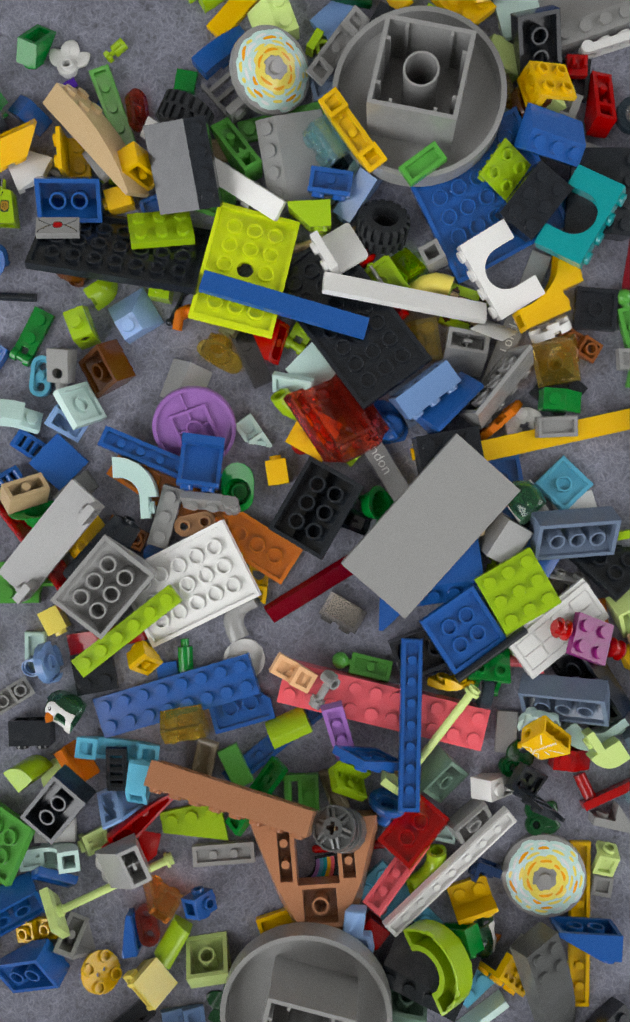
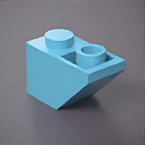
M143 759L129 760L125 788L127 802L148 804L151 792L149 791L150 787L144 786L150 762Z

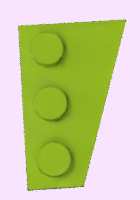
M186 805L163 810L160 814L163 833L229 840L224 813L211 812L208 810L209 806L196 807Z

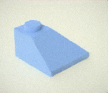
M143 287L108 308L115 325L124 340L129 344L164 323Z

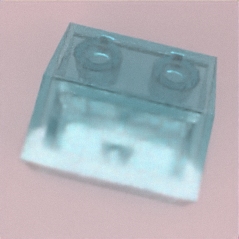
M325 114L310 122L302 133L304 143L309 149H313L316 154L315 158L321 167L331 168L351 152Z

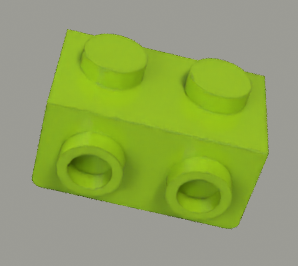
M340 760L337 761L336 764L328 769L332 792L360 802L366 800L368 797L364 779L371 775V770L360 772L355 770V766L352 764H346Z

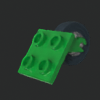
M509 647L468 677V680H475L474 685L481 691L479 698L476 699L477 707L490 708L493 697L498 696L501 683H511Z

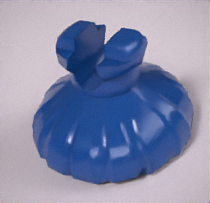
M386 788L375 789L369 795V805L377 813V823L382 827L389 826L392 822L391 818L401 817L405 813L397 811L398 796Z

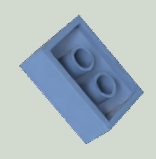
M439 360L391 395L388 400L406 419L411 420L413 418V420H416L424 414L423 410L429 405L433 407L441 401L440 397L443 394H450L458 388L457 384L462 380L447 360Z

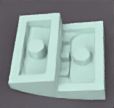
M492 0L497 6L495 14L501 36L507 41L512 40L510 13L540 7L538 0Z
M312 342L285 369L289 374L314 378L313 399L318 397L338 377Z

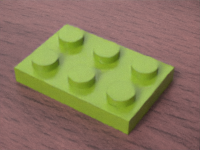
M160 211L127 214L132 250L195 244L190 211L160 215Z

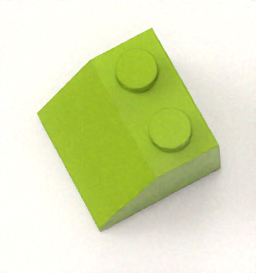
M330 199L287 201L289 214L296 221L300 222L309 233L317 230L320 236H325L331 231Z

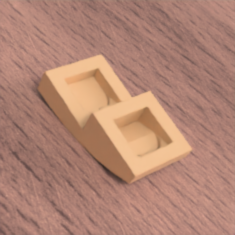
M281 652L278 653L269 668L270 673L282 678L293 687L305 693L309 692L318 677L316 673Z

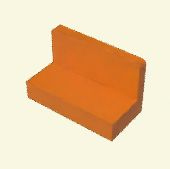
M75 739L56 751L54 756L61 767L66 764L86 782L98 774L100 769L94 760L74 758Z

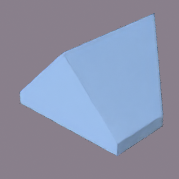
M59 404L54 406L44 422L48 427L77 443L88 428V426L73 430Z
M105 788L96 793L102 829L104 830L124 821L145 805L127 802L124 791H108Z

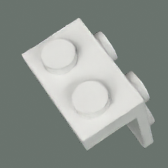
M349 223L341 225L323 237L319 235L317 230L310 234L312 243L309 246L315 255L318 254L322 259L319 262L326 272L342 274L368 258L366 249Z

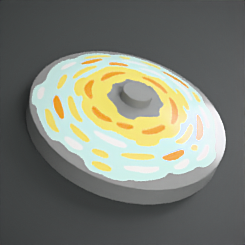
M259 25L249 29L239 37L231 51L229 69L232 84L238 96L249 108L265 116L283 115L299 106L306 96L310 76L305 71L309 65L302 47L292 35L273 25Z
M542 833L537 836L527 834L517 839L504 856L502 863L503 886L510 900L522 911L537 917H555L571 910L581 899L586 887L585 865L577 849L565 838L556 834Z

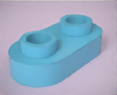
M44 355L35 357L31 363L29 389L37 397H46L52 390V382H47V368L41 370V365L46 363V356ZM43 383L45 388L40 391L38 386Z

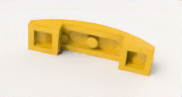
M336 87L318 99V103L336 132L369 174L388 161L377 143L371 140L349 109V104Z

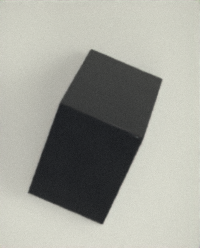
M351 509L342 527L365 536L372 518H368L362 512Z

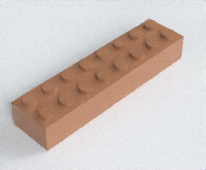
M151 760L144 786L150 787V792L156 794L169 793V798L178 801L187 799L189 800L188 804L196 807L209 806L208 810L214 813L228 812V817L236 820L246 818L249 819V824L258 827L268 825L270 826V831L280 834L286 831L290 833V837L298 840L312 835L313 821L319 811L312 807L163 760Z

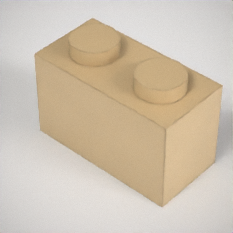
M40 472L1 484L0 501L9 515L46 503L50 487Z

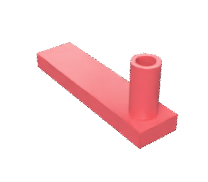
M430 846L410 870L394 857L362 901L363 904L367 905L379 917L384 915L388 910V905L429 850Z

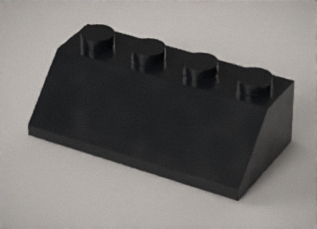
M565 653L551 664L552 669L558 676L608 680L610 689L609 723L624 719L630 711V700L607 663L605 666H599ZM589 725V727L593 728L596 727V725Z

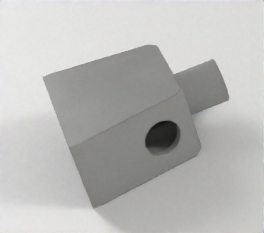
M46 348L47 382L55 383V391L68 387L69 383H75L78 349Z

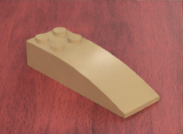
M56 83L43 101L45 107L125 195L147 198L149 192L122 172L117 151L126 145L108 119L102 114L103 110L101 107L91 102L88 98L89 94L79 87L77 89L69 84Z

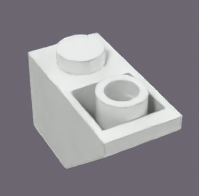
M501 772L480 773L470 777L471 798L494 802L512 795L514 791L504 786L510 777L504 776Z

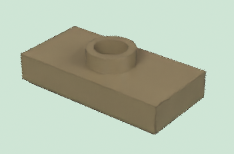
M200 736L197 741L191 769L212 776L220 742Z
M328 769L320 770L318 774L329 804L350 808L351 806L346 796L332 792Z

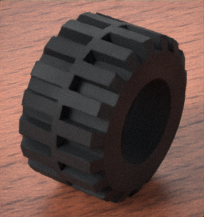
M177 89L166 90L156 112V117L160 123L207 115L210 128L214 119V113L204 102L187 92Z
M375 199L372 202H366L360 208L355 233L364 248L368 250L367 252L388 256L390 253L396 254L397 251L403 249L411 225V217L407 214L405 208H401L400 204H395L391 200L385 201V199H380L378 201Z

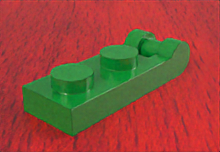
M35 306L15 347L10 351L9 358L15 361L19 360L22 362V365L30 367L55 316ZM24 347L29 349L27 354L22 353Z

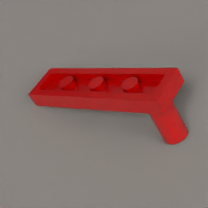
M585 772L573 776L584 798L580 800V804L586 811L630 792V777L595 793Z

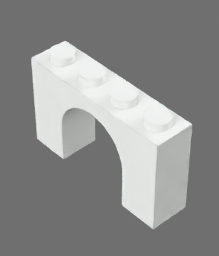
M504 219L456 248L458 260L461 264L465 263L469 279L477 284L479 297L483 301L486 300L490 316L493 319L496 318L497 321L506 318L545 294L536 275L529 277L511 289L498 288L487 278L485 264L490 253L514 238Z

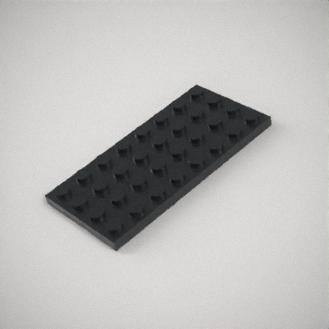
M103 213L102 223H80V238L36 239L35 235L24 264L25 268L30 270L195 295L211 230L193 227L194 245L132 250L127 217Z
M308 247L291 260L283 293L370 318L364 340L297 321L364 411L430 363L432 357L393 307L322 294L323 275L325 272L319 262L322 259L318 254L315 255L311 248ZM360 264L341 274L371 280Z

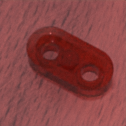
M133 88L125 95L128 123L135 132L141 133L149 116L148 103L145 94L140 89Z
M143 903L137 908L135 913L138 936L142 945L152 947L158 943L161 936L157 911L152 904ZM143 911H148L150 915L145 916ZM152 931L154 935L149 936L147 932Z

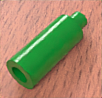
M181 638V646H178L179 673L194 668L193 646L189 645V638Z

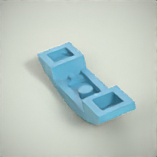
M77 736L74 758L106 759V746L127 747L128 761L130 759H143L151 763V760H159L160 745L124 738H104V736ZM112 756V758H122V756Z

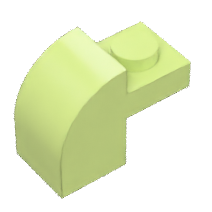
M589 727L581 731L585 737L582 741L590 750L585 754L596 765L611 769L622 765L630 759L626 749L615 736L601 743L594 731Z

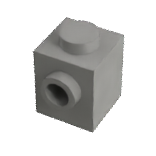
M437 238L418 248L421 255L418 261L423 270L427 268L429 273H434L448 265L446 255Z

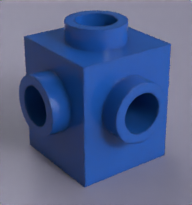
M196 886L191 889L190 893L181 898L187 919L200 921L201 919L208 918L210 913L218 909L213 889Z

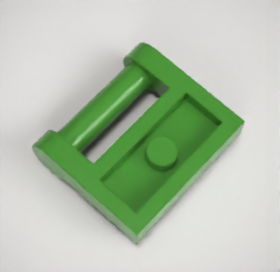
M287 772L282 779L284 781V799L292 801V781H298V803L319 810L318 772Z

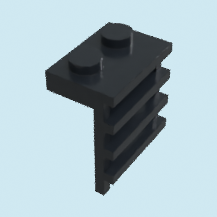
M520 762L504 786L514 791L513 794L522 798L521 801L524 804L531 806L529 808L531 811L554 821L558 818L561 822H564L565 818L537 794L548 776L544 772Z

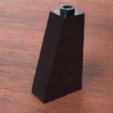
M114 515L64 569L63 575L65 578L68 579L105 534L130 549L141 530L135 524L136 521L127 515H124V517Z

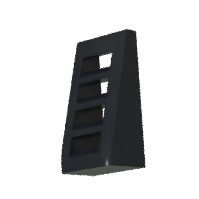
M106 746V786L108 791H125L129 765L127 747ZM112 756H122V758H112ZM113 772H122V774H113Z

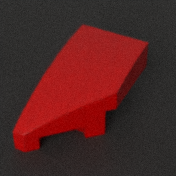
M144 831L139 836L138 842L149 862L157 856L161 834Z

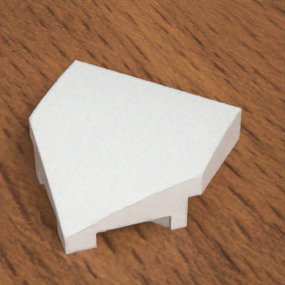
M29 151L24 162L15 165V163L8 165L19 194L25 193V189L35 186L34 178L37 176H47L54 165L52 157Z

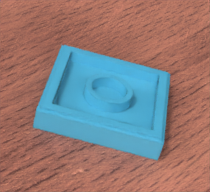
M564 455L534 483V486L559 510L569 509L594 485Z

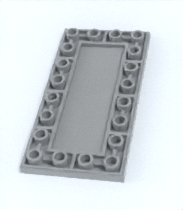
M455 433L342 560L341 564L406 619L521 490L462 437Z

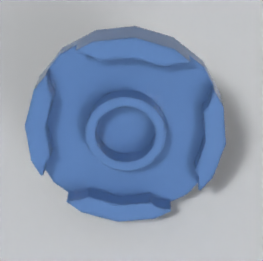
M51 641L38 644L34 650V655L28 657L21 667L26 676H38L43 683L51 684L60 681L63 672L60 673V666L64 665L58 646H52ZM29 662L34 663L35 671L29 668Z

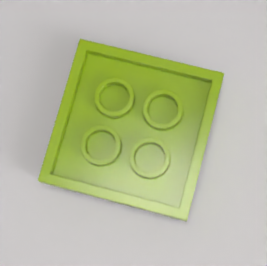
M530 547L525 548L474 578L476 585L506 635L562 603Z

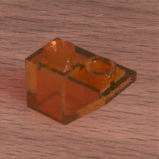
M152 875L153 880L143 884L148 911L151 915L167 924L173 918L182 902L181 898L184 896L180 894L177 888L165 884L159 876Z

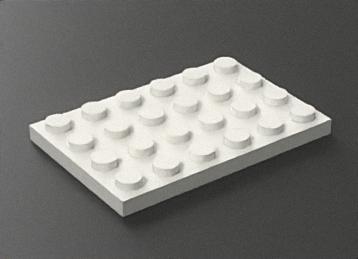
M222 519L144 559L157 569V572L132 602L131 606L136 611L169 584H171L183 600L144 631L152 648L262 595L225 520Z

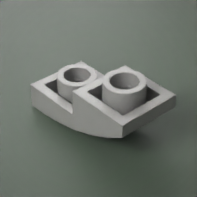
M25 676L0 691V715L35 694L34 689Z

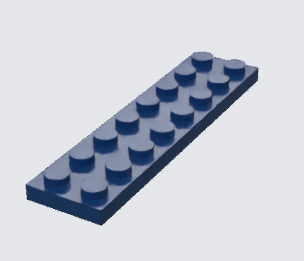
M247 652L105 694L92 700L104 738H109L260 694L261 689L250 654Z

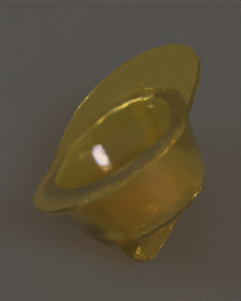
M211 332L207 339L198 343L197 351L200 356L217 368L230 374H236L241 371L242 361L233 351L232 342L229 338L222 334Z

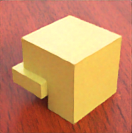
M157 957L144 960L136 969L128 970L122 977L127 982V986L132 988L147 1006L146 1009L148 1011L156 1010L178 983Z

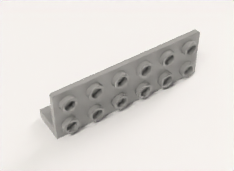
M75 479L67 484L0 568V575L17 592L12 598L17 604L29 600L105 507Z

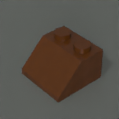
M117 339L97 344L78 362L97 399L127 384L136 376Z

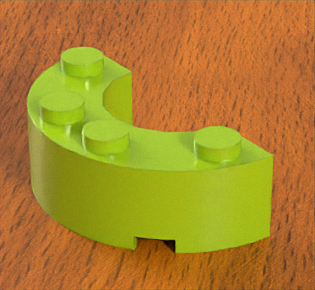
M418 920L405 928L403 932L411 950L425 953L437 967L439 986L432 996L441 1016L462 1003L469 995L473 981L472 963L460 938L449 928L434 920Z

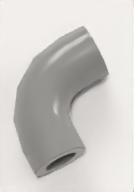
M257 598L224 614L223 623L230 643L249 635L244 624V617L246 613L259 607Z

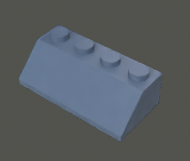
M612 506L531 512L529 530L534 533L530 538L531 550L538 561L614 555L622 520Z
M522 673L518 695L523 713L526 708L534 707L537 710L558 714L559 721L609 727L610 689L608 680L539 674L534 679H531L527 673Z

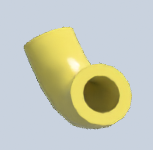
M434 272L421 275L411 282L409 286L412 289L448 295L455 277Z

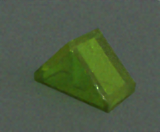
M406 247L391 256V259L408 284L423 275L426 269L425 265Z

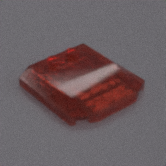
M336 374L328 381L306 390L301 388L287 394L283 399L325 462L346 463L377 448L381 444L385 433L389 430V427L375 406L372 404L363 411Z

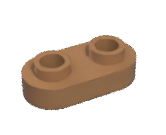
M208 511L181 516L176 519L174 529L182 537L191 536L216 523V518ZM207 518L208 525H202L201 520ZM183 522L188 524L187 530H182L181 524Z

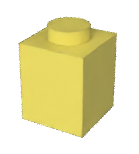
M57 605L37 614L48 636L55 634L58 637L68 631L66 627L72 625L66 613Z

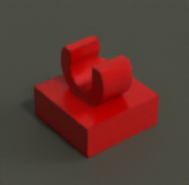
M567 54L565 65L570 79H586L588 76V55Z

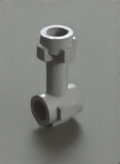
M325 670L322 672L320 679L324 683L317 694H312L310 697L309 705L312 708L320 710L321 705L325 704L324 697L329 689L335 690L339 687L340 680L334 671Z

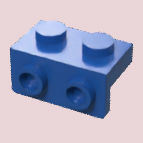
M311 165L307 191L312 193L311 197L324 199V195L333 196L332 200L345 202V198L350 199L354 171Z

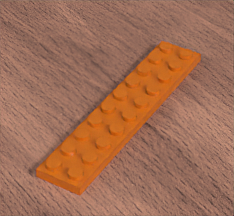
M111 465L106 474L113 478V471ZM142 465L154 477L160 495L165 483L180 488V486L176 485V478ZM113 478L139 495L136 486L129 480ZM193 488V491L201 492V489ZM152 497V501H155L156 506L160 497ZM181 502L177 518L207 510H188L183 507ZM220 511L212 513L216 518V522L222 519L225 520L240 552H243L245 562L281 585L303 549L269 530L267 526L245 512H240L234 516ZM207 518L201 520L202 525H208Z

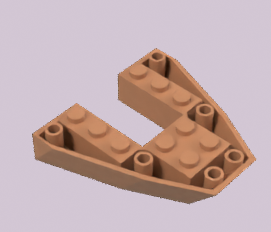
M373 810L357 811L363 816L366 823L367 834L365 842L353 853H337L339 875L299 878L296 839L290 837V833L286 831L281 834L270 831V826L261 825V827L251 825L256 843L280 901L293 923L314 922L343 930L345 910L352 904L359 905L363 895L378 832L377 813Z

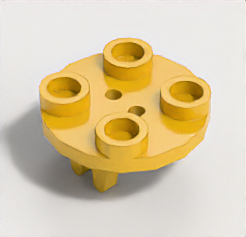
M108 949L96 950L90 953L84 960L81 968L83 986L88 992L95 995L108 993L122 977L119 960Z

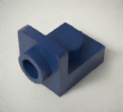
M479 857L468 868V873L472 882L476 883L480 872L485 877L493 878L494 876L500 879L503 870L500 864Z

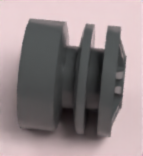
M336 804L327 805L322 808L315 816L312 825L316 844L323 850L340 854L353 853L358 850L365 842L367 834L365 820L359 812ZM338 826V831H334V827Z

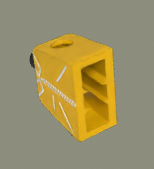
M543 715L523 727L521 741L518 742L517 746L521 753L530 752L540 760L570 754L571 735L546 715Z

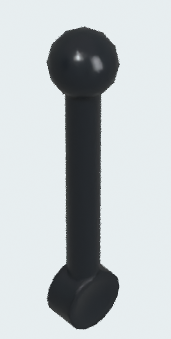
M182 293L170 318L166 319L168 326L173 325L175 311L180 308L185 296L189 294Z

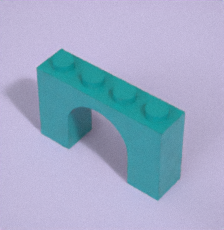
M579 164L568 184L573 187L571 192L590 200L596 206L598 214L594 224L582 233L569 234L545 223L534 243L536 248L582 269L584 264H589L593 256L591 252L594 246L600 245L605 235L603 233L606 226L610 227L616 216L614 212L618 206L621 207L624 204L627 194H625V185Z

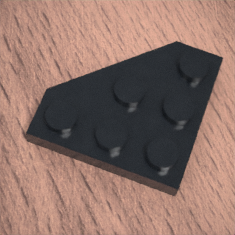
M616 545L614 555L569 558L572 563L615 602L630 589V547Z

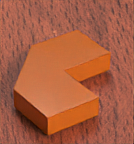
M519 399L505 407L497 418L491 421L486 428H482L479 431L481 440H485L493 435L517 414L523 406Z

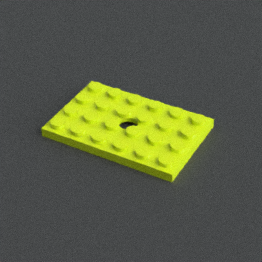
M222 202L223 205L217 207L199 273L196 294L193 295L188 318L272 339L277 320L276 314L199 292V286L204 270H208L283 292L300 222L279 217L278 221H273L259 211ZM242 264H249L253 274L249 277H242L237 273V268L242 266Z

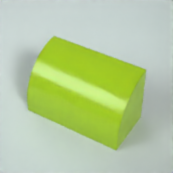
M299 707L265 722L266 730L274 749L313 732L312 724L305 709Z
M31 755L6 770L3 774L19 793L40 779L54 765L41 755Z
M177 914L174 915L154 951L155 957L168 970H170L185 944L193 926L191 922Z

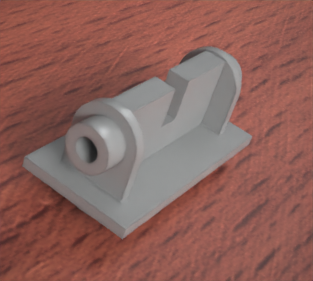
M555 567L548 578L553 588L563 590L564 584H567V589L580 578H583L589 587L591 586L588 576L579 571L574 573L567 572L559 567Z

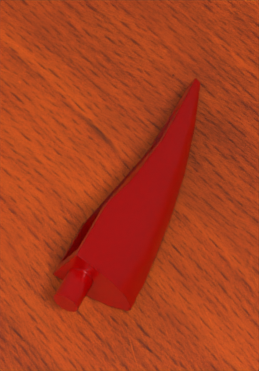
M168 793L136 811L107 832L108 842L102 848L133 833L138 838L174 799L169 798Z

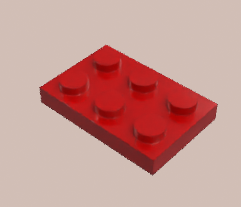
M420 794V812H405L403 816L395 818L377 840L410 870L450 822V819Z

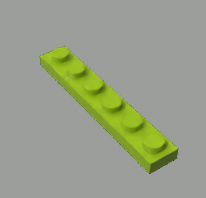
M169 584L71 662L83 678L183 600L171 584Z

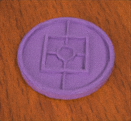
M184 386L173 390L160 401L153 416L152 432L159 448L177 456L181 454L183 432L225 438L224 457L231 449L235 440L236 419L229 403L217 392L202 386Z

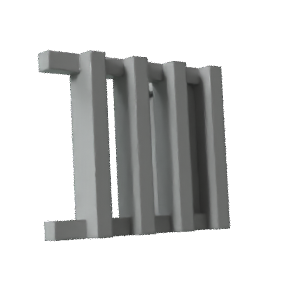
M229 71L209 89L204 83L200 87L214 102L216 107L220 109L222 114L226 118L228 117L233 124H236L252 109L239 96L225 108L221 103L236 91L234 86H230L218 98L213 95L231 79Z

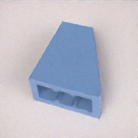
M360 167L353 178L350 199L345 198V202L339 201L333 210L337 214L336 218L343 223L354 222L358 217L360 208L371 199L383 180L369 174L364 168Z

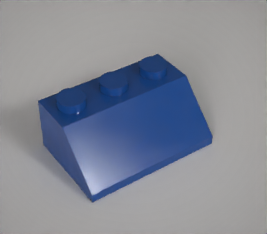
M528 102L513 146L565 165L577 167L586 148L583 122Z
M37 176L34 178L37 217H79L80 223L103 222L102 181L99 177Z
M462 371L457 373L462 380L457 384L458 388L450 394H443L440 397L441 401L435 406L430 407L429 405L423 410L424 414L416 419V421L428 434L440 432L482 390L484 385Z
M30 871L18 875L11 886L0 885V937L45 913L36 881L30 878Z

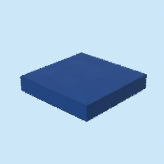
M57 433L32 458L29 464L39 473L41 472L44 478L54 487L61 490L89 461L65 438Z

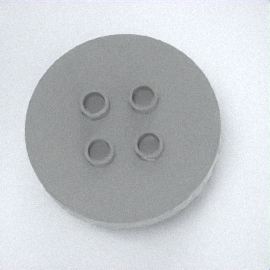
M410 6L392 10L365 25L344 49L338 61L332 89L336 87L349 104V109L388 159V161L370 174L386 182L408 187L410 185L399 172L398 167L433 141L437 143L445 154L447 162L413 187L441 184L460 176L472 168L492 145L501 124L507 99V80L504 65L499 52L487 34L466 17L451 10L434 6ZM341 139V141H342L344 147L346 148V150L348 151V153L351 155V157H352L362 168H364V167L360 164V162L356 159V157L352 154V152L349 150V148L346 146V144L343 142V140Z
M314 922L289 923L263 932L248 943L238 954L229 970L220 1005V1021L392 1022L391 990L380 962L357 938L343 930L326 924Z

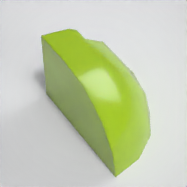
M97 280L84 288L83 291L99 311L115 299L118 292V283Z

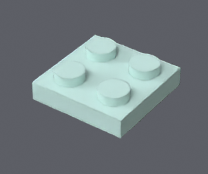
M87 381L57 389L52 393L73 430L107 418Z

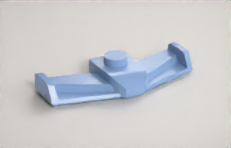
M352 904L345 910L343 931L357 938L374 953L375 946L372 931L364 930L367 905Z

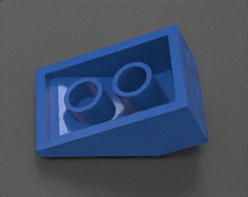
M570 916L549 917L550 923L561 939L604 963L614 964L615 962H622L624 936L611 919Z
M48 938L33 940L0 958V979L13 993L54 989L60 987L70 965L65 960V957L53 953L55 946Z

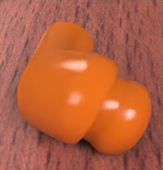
M185 304L175 311L172 325L173 330L182 331L183 323L188 318L191 304Z

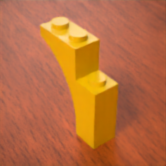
M551 255V272L544 289L545 294L512 315L521 334L571 310L569 298L564 294V291L584 281L581 269Z

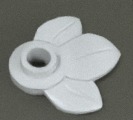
M68 40L62 45L61 49L52 48L49 52V59L51 64L57 67L60 75L71 79L77 75L79 68L85 67L89 63L90 53L80 52L78 43L75 40Z

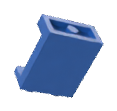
M182 433L181 454L176 478V485L180 486L181 490L193 491V488L201 489V492L205 493L219 491L225 438Z

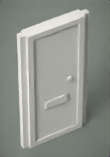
M583 578L578 579L558 596L562 602L561 604L523 625L528 633L509 647L531 679L537 677L566 653L569 638L563 641L559 637L555 638L552 636L550 626L554 620L562 617L565 621L570 620L573 623L575 612H581L602 621L609 618L607 611Z

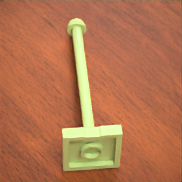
M470 684L465 687L466 694L421 750V764L473 698H479L481 691L475 685ZM382 770L380 784L397 796L398 771L389 773Z
M171 852L163 853V858L150 863L151 872L166 865L168 868L172 867L171 865L175 864ZM108 883L65 904H62L59 896L48 887L39 890L50 931L62 939L70 936L65 918L66 912L117 888H111Z

